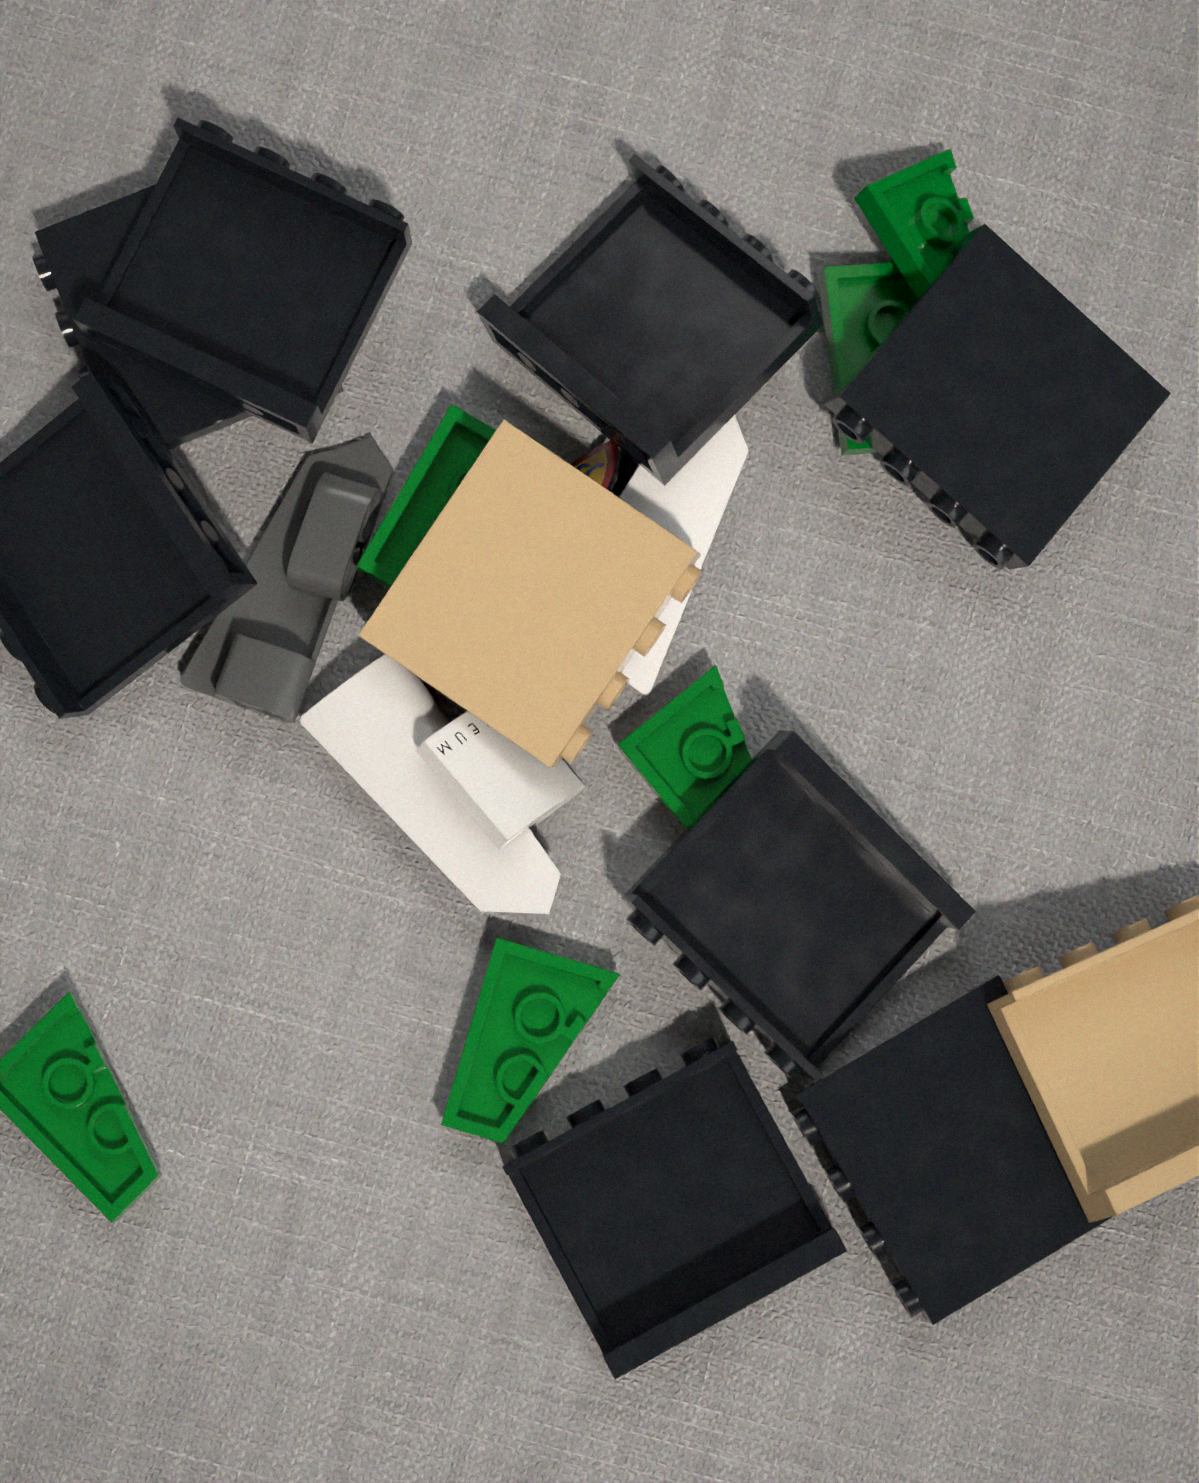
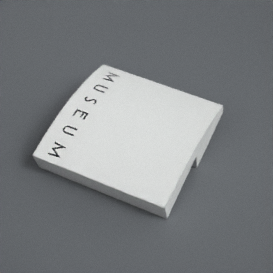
M468 711L424 740L416 751L499 850L534 823L538 825L580 793L585 787L563 760L560 761L557 767H548Z

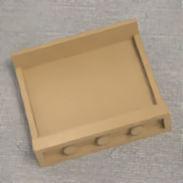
M503 420L358 636L548 767H557L562 758L572 764L593 734V731L585 725L596 708L601 705L606 710H609L629 682L630 678L621 673L635 651L645 657L664 631L666 624L658 620L671 598L682 603L699 580L703 571L696 567L695 563L701 554L512 424Z
M1199 895L1164 910L1169 922L1152 929L1148 919L1145 918L1112 933L1111 935L1116 946L1101 953L1098 952L1094 942H1091L1058 957L1062 970L1044 977L1040 967L1037 966L1004 981L1003 983L1008 994L987 1004L1089 1223L1119 1215L1199 1176Z

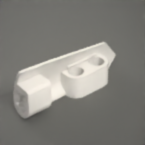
M734 415L665 486L639 465L619 497L697 550L701 556L695 563V566L699 569L703 565L749 452L736 416ZM691 592L682 603L671 598L658 620L666 624V627L657 642L645 657L635 651L621 672L630 678L627 684L642 695H649Z
M385 654L349 678L301 716V725L480 912L550 914L561 873L531 830L528 828L499 850L416 752L424 740L450 723L418 676Z

